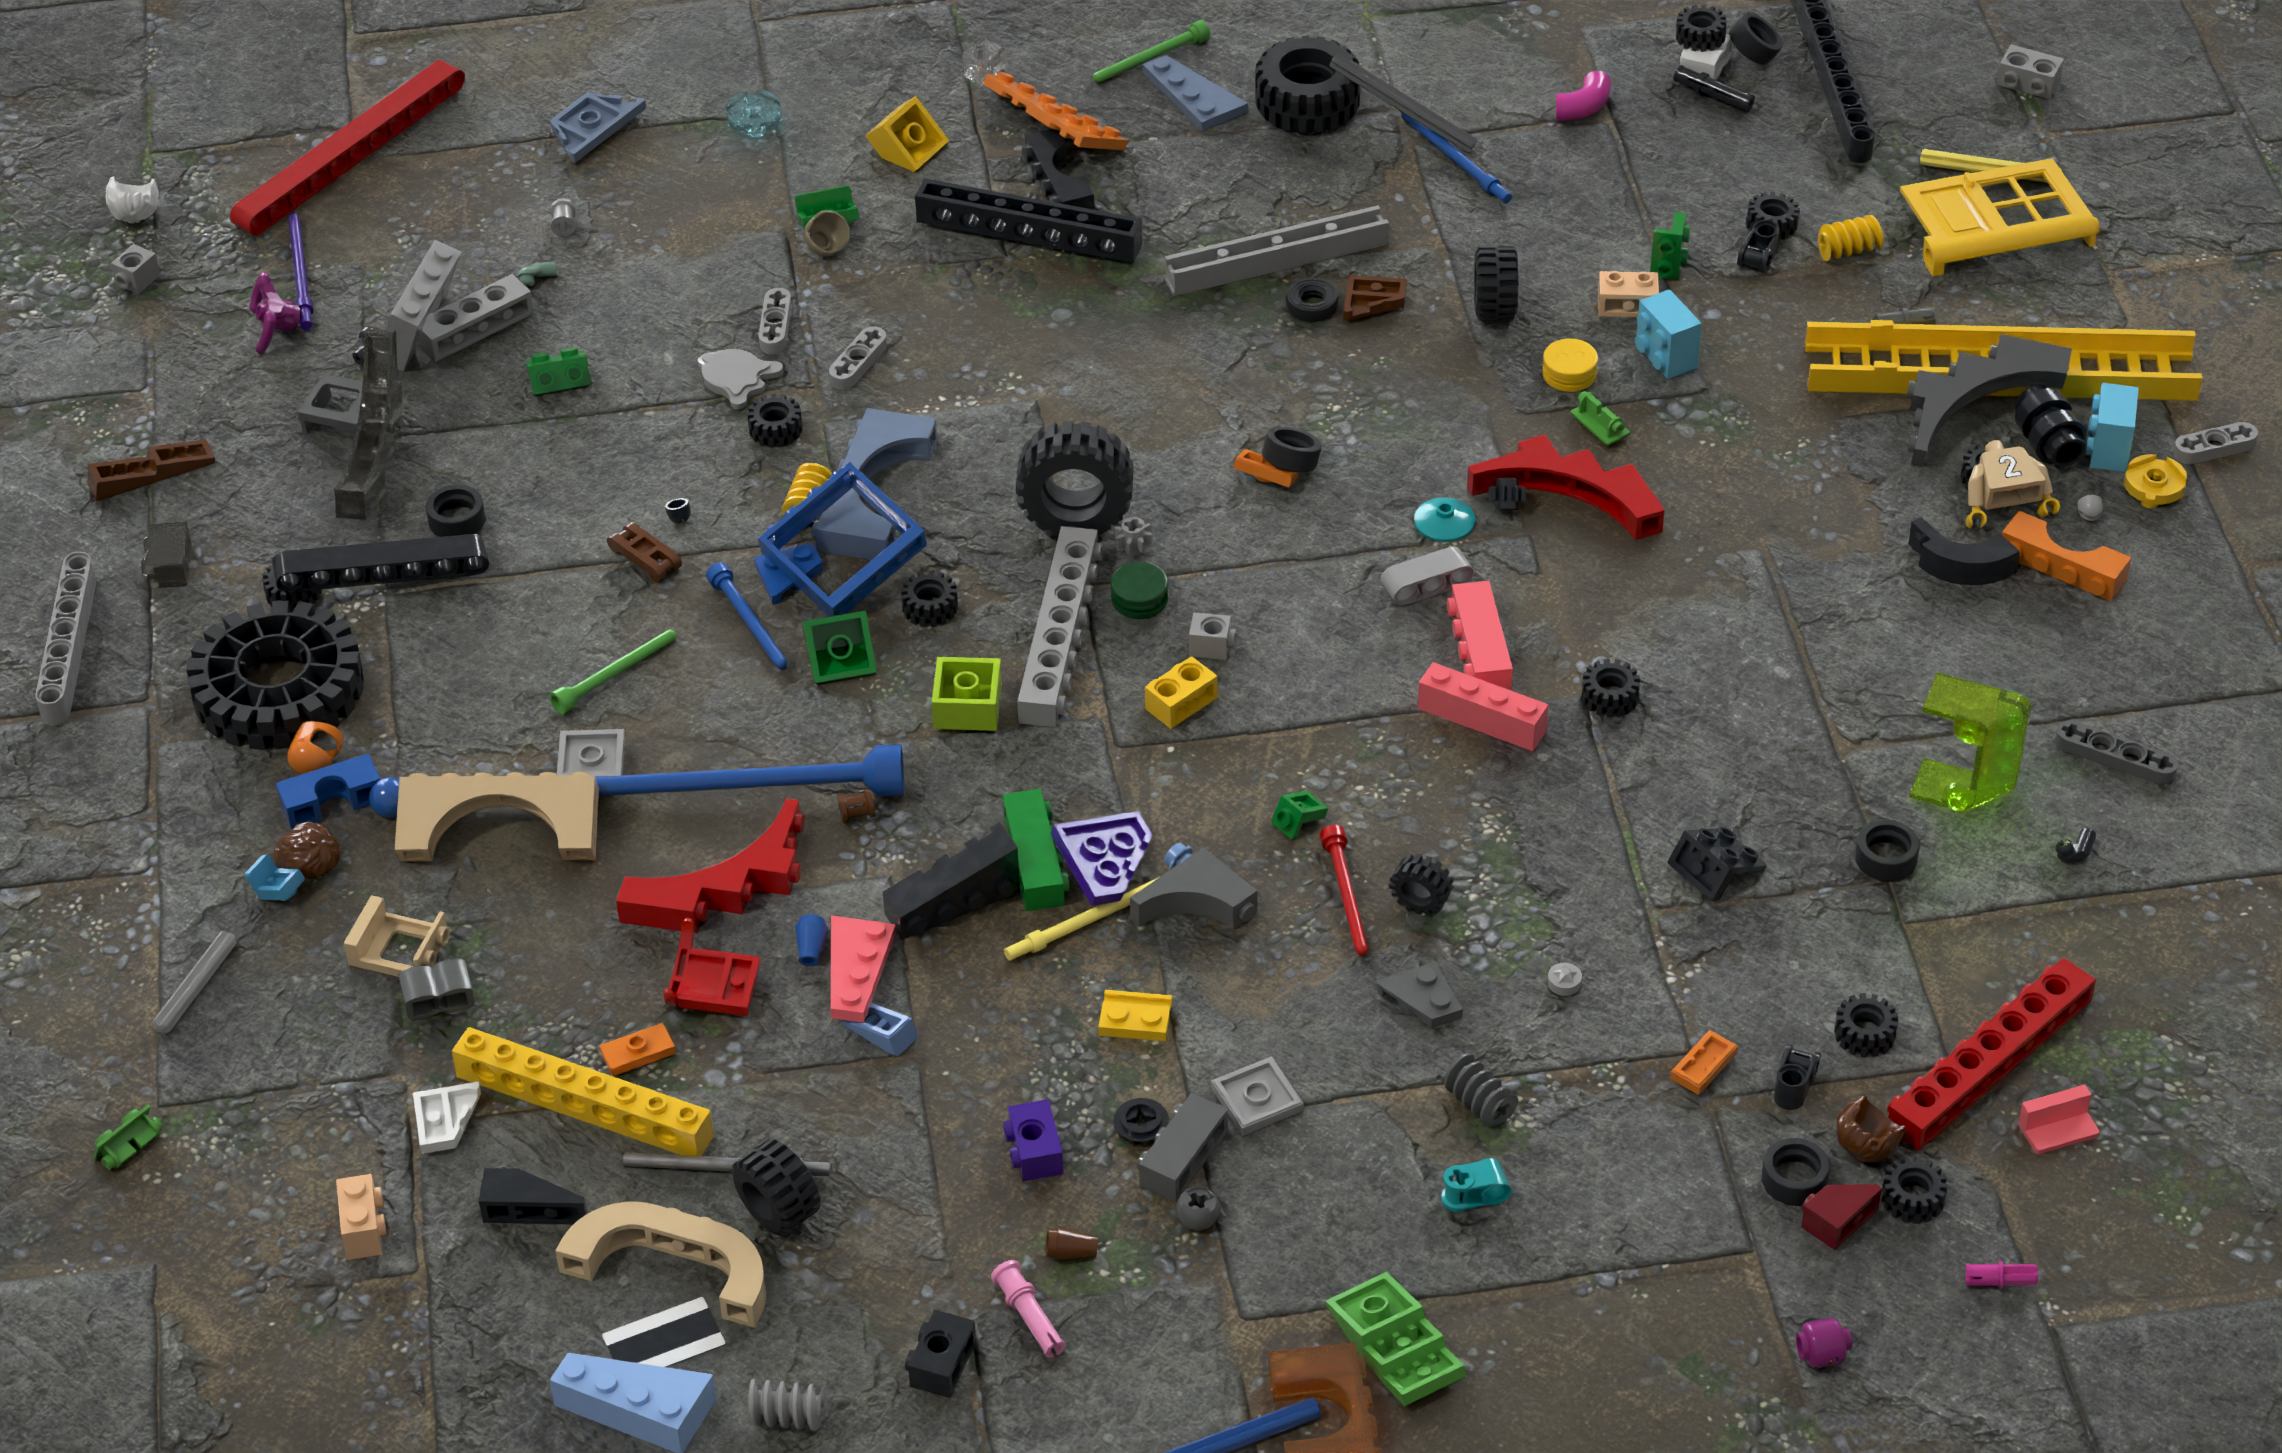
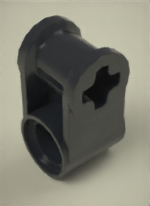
M1760 220L1754 224L1749 236L1739 250L1738 266L1743 267L1747 265L1760 269L1761 273H1767L1778 250L1779 226L1776 222Z
M1791 1044L1786 1045L1780 1067L1777 1071L1774 1101L1779 1107L1794 1110L1804 1104L1811 1083L1814 1082L1819 1068L1820 1052L1811 1054L1793 1049Z

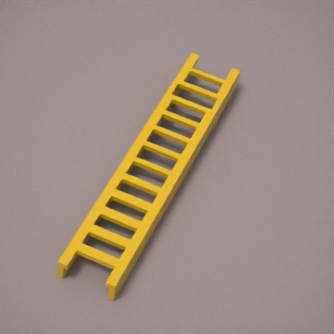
M1871 320V323L1807 322L1805 352H1832L1833 365L1810 364L1807 383L1808 391L1907 394L1910 380L1916 381L1918 370L1948 376L1949 367H1930L1929 355H1950V362L1957 363L1959 352L1988 358L1991 344H1998L2000 334L2072 348L2063 388H2053L2062 392L2066 398H2093L2094 394L2100 395L2102 383L2139 387L2138 399L2198 401L2202 383V373H2172L2170 360L2192 361L2196 337L2195 331L1894 324L1893 320ZM1869 350L1890 351L1891 363L1874 361V366H1871ZM1840 353H1861L1862 365H1841ZM1899 354H1920L1921 367L1900 366ZM2080 358L2096 359L2098 371H2082ZM2110 359H2126L2128 372L2112 371ZM2140 360H2156L2158 372H2142ZM2031 386L2004 389L1985 396H2019Z

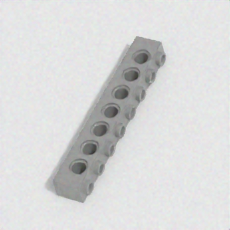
M1061 526L1017 701L1018 721L1020 724L1056 727L1059 715L1065 714L1066 696H1064V693L1070 692L1072 674L1069 672L1076 668L1077 651H1075V647H1081L1082 629H1080V626H1085L1087 622L1088 609L1085 605L1091 604L1093 586L1090 584L1091 582L1096 583L1098 564L1095 563L1096 561H1101L1103 554V543H1098V530Z

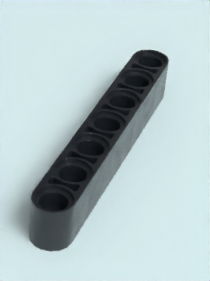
M476 534L279 552L272 558L271 562L276 586L283 592L472 576L485 572L489 567L484 540Z

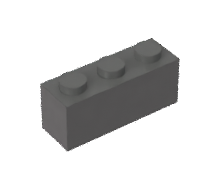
M1194 1093L1190 1094L1184 1104H1178L1167 1127H1162L1158 1131L1153 1146L1149 1151L1145 1150L1138 1160L1137 1169L1139 1170L1140 1186L1176 1202L1228 1131V1109Z

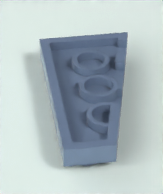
M1167 55L1143 64V74L1201 131L1248 112L1247 102Z

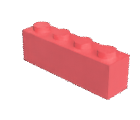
M1490 582L1453 584L1452 597L1447 598V611L1449 616H1454V620H1452L1454 638L1460 639V642H1458V653L1460 660H1465L1466 662L1464 664V674L1511 690L1513 668Z
M1434 662L1419 681L1418 709L1530 751L1535 750L1547 731L1549 704Z

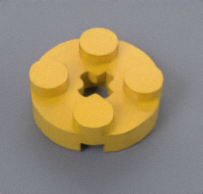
M2153 454L2134 458L2128 464L2123 485L2128 493L2137 500H2140L2141 505L2146 508H2156L2158 505L2169 504L2182 498L2185 492L2187 473L2183 466L2174 459L2167 457L2166 461L2156 459L2157 455Z

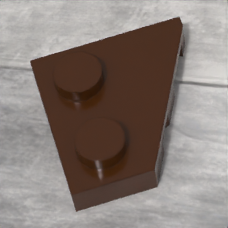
M1349 275L1343 320H1352L1404 307L1407 279Z

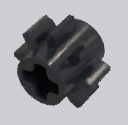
M1497 478L1496 486L1489 487V501H1496L1497 510H1519V502H1526V487H1519V479Z

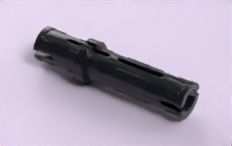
M1679 65L1674 73L1673 80L1675 82L1693 88L1694 92L1700 95L1705 93L1746 112H1749L1754 104V95L1712 79L1708 73L1702 72L1700 74L1683 65Z

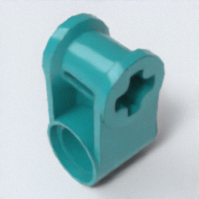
M1486 1158L1469 1164L1454 1165L1445 1170L1443 1182L1446 1188L1442 1192L1441 1202L1450 1211L1462 1212L1481 1206L1500 1204L1509 1198L1512 1189L1500 1162L1494 1158Z

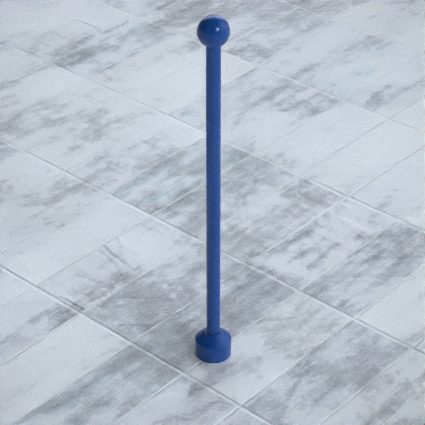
M901 744L875 745L864 757L863 762L596 777L599 786V796L864 782V785L870 788L877 797L904 796L905 792ZM382 778L370 790L369 802L371 808L377 815L383 818H397L399 778Z

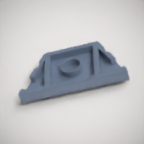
M587 92L550 120L551 130L571 161L576 163L647 108L646 100L637 98L635 103L624 102L621 96L601 95L599 93Z

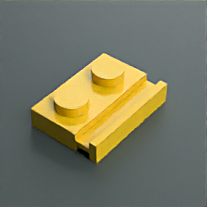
M1105 990L1098 1027L1099 1036L1166 1041L1170 1010L1172 1008V995Z

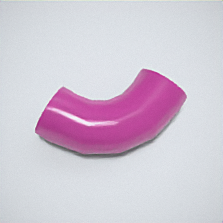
M1593 71L1584 78L1582 89L1571 93H1556V121L1582 119L1596 113L1607 102L1609 97L1611 79L1608 74L1603 71Z

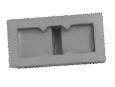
M2011 44L2000 62L1997 85L2050 99L2061 80L2064 58Z

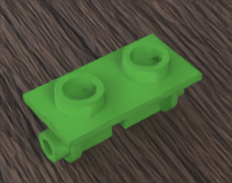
M1583 391L1579 394V407L1571 410L1570 414L1608 446L1631 434V431L1623 424V419L1617 417L1607 407L1603 408L1602 403L1595 398L1592 392Z
M148 1104L140 1111L137 1108L132 1110L121 1121L122 1125L114 1132L111 1129L105 1131L95 1141L96 1147L93 1160L96 1161L99 1157L103 1156L101 1161L108 1170H111L113 1167L119 1168L136 1154V1150L129 1142L133 1140L142 1149L158 1137L163 1124L156 1117L152 1119L148 1117L151 1106Z

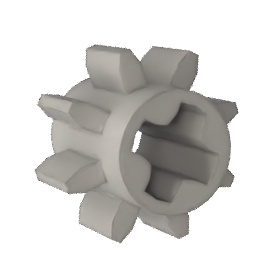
M1137 517L1124 519L1122 527H1115L1117 549L1122 548L1129 555L1144 553L1145 545H1152L1150 524H1145L1142 519Z

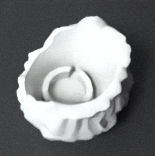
M113 176L109 179L105 197L108 208L116 219L128 223H139L141 220L147 219L157 209L159 192L155 179H151V182L146 185L136 186L121 184Z

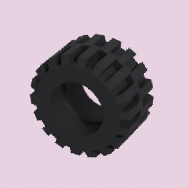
M1478 246L1474 260L1475 314L1478 320H1513L1518 310L1519 275L1517 251L1514 246Z
M768 1139L732 1165L733 1169L731 1171L734 1185L743 1204L763 1227L776 1235L784 1236L817 1213L821 1207L818 1188L808 1168L790 1148L780 1141Z

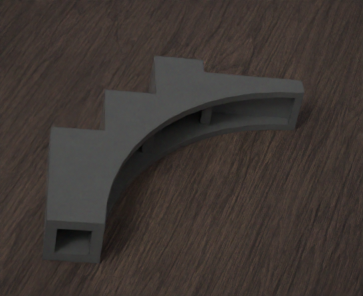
M2000 334L1998 344H1991L1988 358L1959 352L1957 363H1950L1948 376L1918 370L1916 381L1910 380L1906 398L1912 399L1910 411H1915L1913 426L1918 427L1917 434L1911 433L1908 451L1913 452L1911 464L1923 466L1926 453L1939 429L1958 410L1980 397L2004 389L2034 385L2062 389L2068 372L2072 348Z

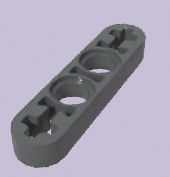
M2063 721L2057 726L2055 744L2065 752L2157 784H2169L2176 778L2178 761L2169 753L2077 721ZM2101 743L2109 749L2102 751L2094 748L2093 745ZM2133 754L2138 756L2140 760L2129 761L2123 756Z

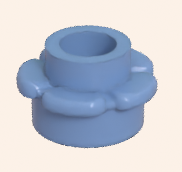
M1182 843L1175 844L1165 855L1164 863L1171 870L1190 857L1193 848L1191 846L1186 847Z

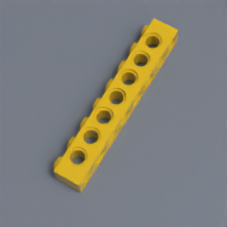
M471 1027L467 1028L452 1050L456 1076L469 1082L479 1081V1085L679 1155L702 1156L714 1137L711 1110Z

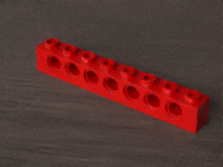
M2064 957L2054 966L2049 965L2046 967L2037 981L2033 984L2028 983L2025 985L2016 999L2011 1003H2004L1996 1016L1990 1021H1983L1975 1034L1968 1040L1962 1039L1947 1058H1940L1924 1077L1919 1076L1906 1093L1902 1096L1897 1095L1891 1100L1887 1107L1888 1117L1896 1124L1905 1126L1906 1131L1902 1140L1916 1150H1921L2092 1001L2096 979Z

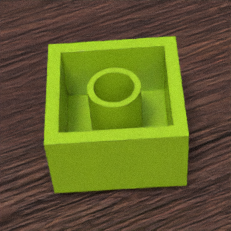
M937 657L932 695L934 729L997 731L1002 690L1001 659Z

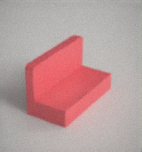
M2086 1085L2022 1103L2018 1125L2036 1154L2040 1155L2095 1139L2099 1136V1129L2088 1113L2091 1093Z

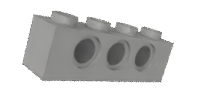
M513 274L506 276L429 314L417 344L437 362L534 314L531 291Z

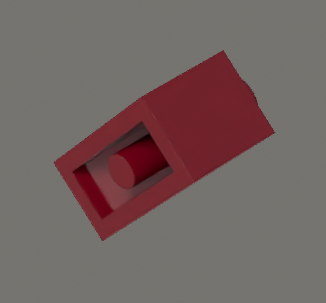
M1877 1184L1826 1185L1817 1194L1812 1193L1802 1205L1803 1217L1801 1227L1835 1251L1879 1210L1882 1188Z

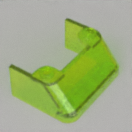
M1937 672L1922 712L1954 720L1953 731L1955 735L1965 743L1977 745L1974 769L1971 771L1923 758L1909 798L1956 811H1967L2013 791L2020 776L2032 709L2030 701L2019 693Z

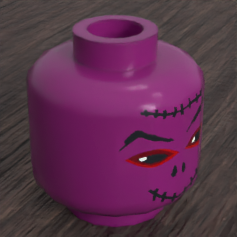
M1835 1318L1806 1322L1803 1324L1801 1332L1796 1333L1797 1352L1800 1360L1806 1361L1812 1368L1842 1364L1846 1359L1847 1350H1852L1850 1331L1848 1328L1843 1329Z

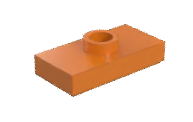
M1244 449L1237 456L1233 466L1234 469L1254 475L1259 481L1266 483L1274 482L1286 487H1290L1299 476L1297 472L1286 471L1273 466L1263 458L1262 454Z
M663 1023L599 1045L600 1053L612 1076L676 1054L675 1045Z
M1709 1030L1671 1071L1670 1079L1700 1095L1735 1057L1738 1052V1045Z

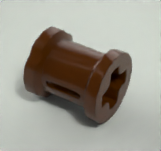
M870 788L864 789L863 793L848 796L837 794L843 823L848 822L849 818L863 815L875 817ZM863 803L862 806L849 808L850 805Z

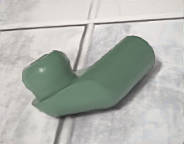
M556 262L534 263L519 270L517 277L520 278L519 281L526 287H531L535 283L534 278L557 276Z

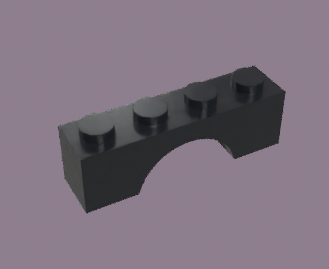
M1051 128L1026 134L1025 147H1022L1023 159L1026 164L1030 163L1034 180H1039L1043 196L1048 197L1049 202L1094 210V193L1085 177H1072L1059 172V170L1067 166L1066 143L1059 134V130Z

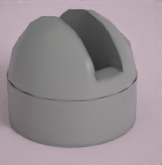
M2087 495L2078 500V511L2084 520L2091 522L2101 517L2103 513L2101 497Z

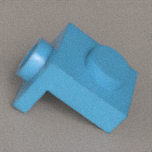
M262 855L245 873V878L260 900L286 901L295 895L297 888L305 880L299 869L277 868L269 855Z

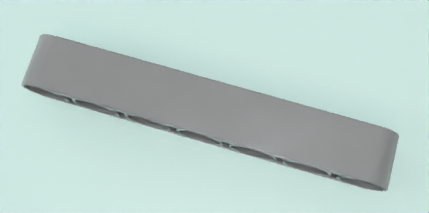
M73 552L66 556L63 561L35 693L41 719L50 726L60 725L68 720L75 693L97 583L91 557L85 552Z

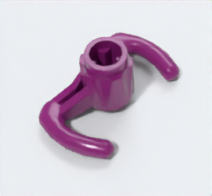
M260 273L253 288L249 309L251 312L256 313V320H260V324L263 327L262 335L255 347L257 353L263 354L270 345L274 329L289 331L290 328H297L300 307L294 305V302L281 300L270 281L268 273Z

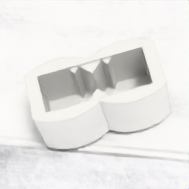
M1726 34L1725 42L1722 43V46L1720 48L1715 46L1713 51H1710L1709 48L1706 49V52H1701V49L1698 48L1696 52L1691 51L1692 47L1684 49L1680 57V65L1700 74L1702 72L1708 73L1710 78L1717 80L1723 66L1728 63L1733 52V42L1730 39V35Z

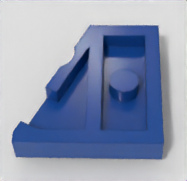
M813 542L780 550L809 579L823 571L822 561ZM762 555L754 558L755 568L772 605L778 604L781 601V595L790 588L794 591L798 589L767 557Z

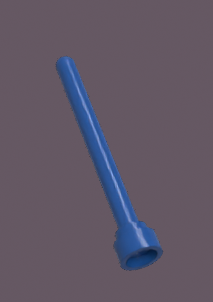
M724 562L713 564L706 572V578L711 586L725 593L774 665L779 669L785 668L787 665L786 658L733 585V573L728 565Z

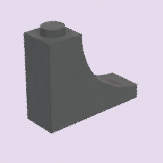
M1204 847L1130 897V919L1139 927L1151 920L1167 915L1197 914L1216 919L1235 929L1243 922L1250 921L1257 913V890Z

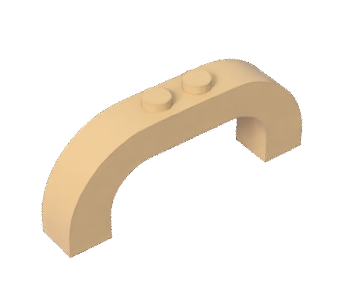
M645 1202L610 1204L598 1208L579 1219L566 1232L556 1249L559 1272L588 1281L593 1280L606 1257L616 1250L629 1246H643L721 1269L729 1277L719 1296L722 1319L755 1328L764 1310L766 1286L763 1264L758 1250L743 1233L708 1217H698L681 1212L676 1208H666Z

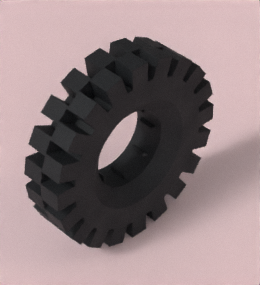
M273 601L272 610L269 614H265L262 603L247 606L249 619L244 620L237 611H234L223 617L225 629L213 624L203 633L205 641L197 640L191 650L192 658L187 661L186 671L196 715L202 724L206 723L207 730L217 738L224 734L227 743L238 747L247 738L250 749L265 750L269 738L274 737L276 750L289 748L292 743L291 735L296 734L299 727L305 722H322L338 727L340 725L338 715L348 718L355 709L354 700H360L363 692L362 681H364V673L355 634H351L350 626L342 618L336 621L335 613L322 607L315 614L314 605L311 603L299 601L292 613L289 601ZM289 656L297 658L306 664L299 675L278 685H258L244 678L247 671L253 665L270 657ZM317 731L314 733L311 741L318 739Z

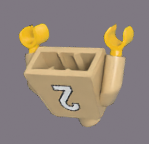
M1999 440L1991 441L1985 446L1986 452L1981 454L1979 464L1974 466L1968 482V505L1972 506V512L1966 518V526L1969 529L1973 525L1972 516H1977L1980 519V528L1986 524L1987 516L1981 510V505H1984L1985 509L1989 510L2042 500L2037 506V513L2041 518L2048 516L2046 505L2050 506L2052 515L2059 511V501L2050 495L2053 490L2048 470L2044 464L2029 456L2026 450L2020 446L2005 449Z

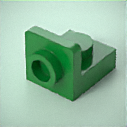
M1308 790L1281 795L1271 823L1290 839L1297 838L1303 823L1325 819L1329 808Z

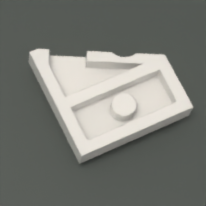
M479 1081L413 1093L421 1154L457 1147L481 1095Z

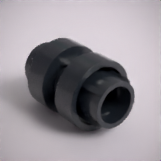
M2034 385L2024 390L2019 395L2015 405V422L2023 435L2029 440V444L2038 458L2043 462L2054 463L2059 467L2069 466L2077 462L2085 452L2087 431L2079 417L2072 411V407L2065 396L2059 390L2047 388L2044 385Z

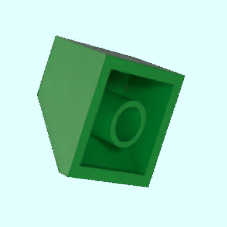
M866 610L801 622L814 683L877 672Z

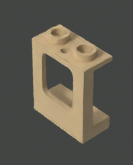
M371 895L344 941L348 965L399 977L398 974L414 966L381 958V955L393 935L404 934L424 939L413 958L414 966L432 967L436 963L438 952L442 946H446L450 937V928L447 927L445 913L440 911L433 923L387 913L384 899Z

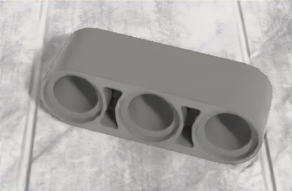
M1453 546L1393 565L1382 573L1380 581L1394 603L1404 606L1450 591L1453 584L1469 583L1474 577L1475 572L1461 550Z

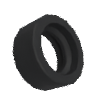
M1747 12L1742 14L1729 30L1730 39L1734 46L1745 57L1757 64H1768L1783 46L1781 37L1773 26L1754 13Z
M1274 427L1266 433L1261 453L1268 463L1277 468L1291 472L1306 473L1315 470L1317 467L1322 444L1314 435L1306 431L1291 427Z
M454 484L444 486L434 491L428 497L425 505L429 528L439 537L476 534L483 527L486 520L482 495L468 485ZM457 506L472 509L461 517L448 518L440 515L443 511Z
M1888 819L1872 821L1862 827L1857 836L1855 861L1861 871L1879 881L1892 882L1904 879L1912 874L1917 866L1920 849L1919 838L1913 829L1902 822ZM1887 842L1900 846L1905 850L1906 854L1897 858H1883L1874 854L1868 847L1872 844Z
M1804 1138L1779 1140L1771 1145L1764 1155L1762 1184L1766 1192L1775 1200L1787 1205L1802 1206L1809 1195L1812 1193L1817 1194L1828 1185L1830 1161L1825 1151L1814 1142ZM1788 1161L1801 1162L1809 1165L1816 1172V1176L1809 1181L1792 1182L1782 1178L1775 1171V1167Z

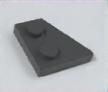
M1436 962L1376 980L1375 989L1377 993L1382 996L1385 993L1398 1000L1400 1008L1408 1013L1415 1014L1420 1021L1431 1028L1462 1018L1463 1009Z

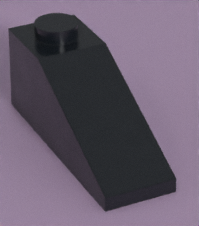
M507 1167L484 1168L479 1196L483 1223L574 1225L579 1219L587 1215L585 1198L521 1169Z

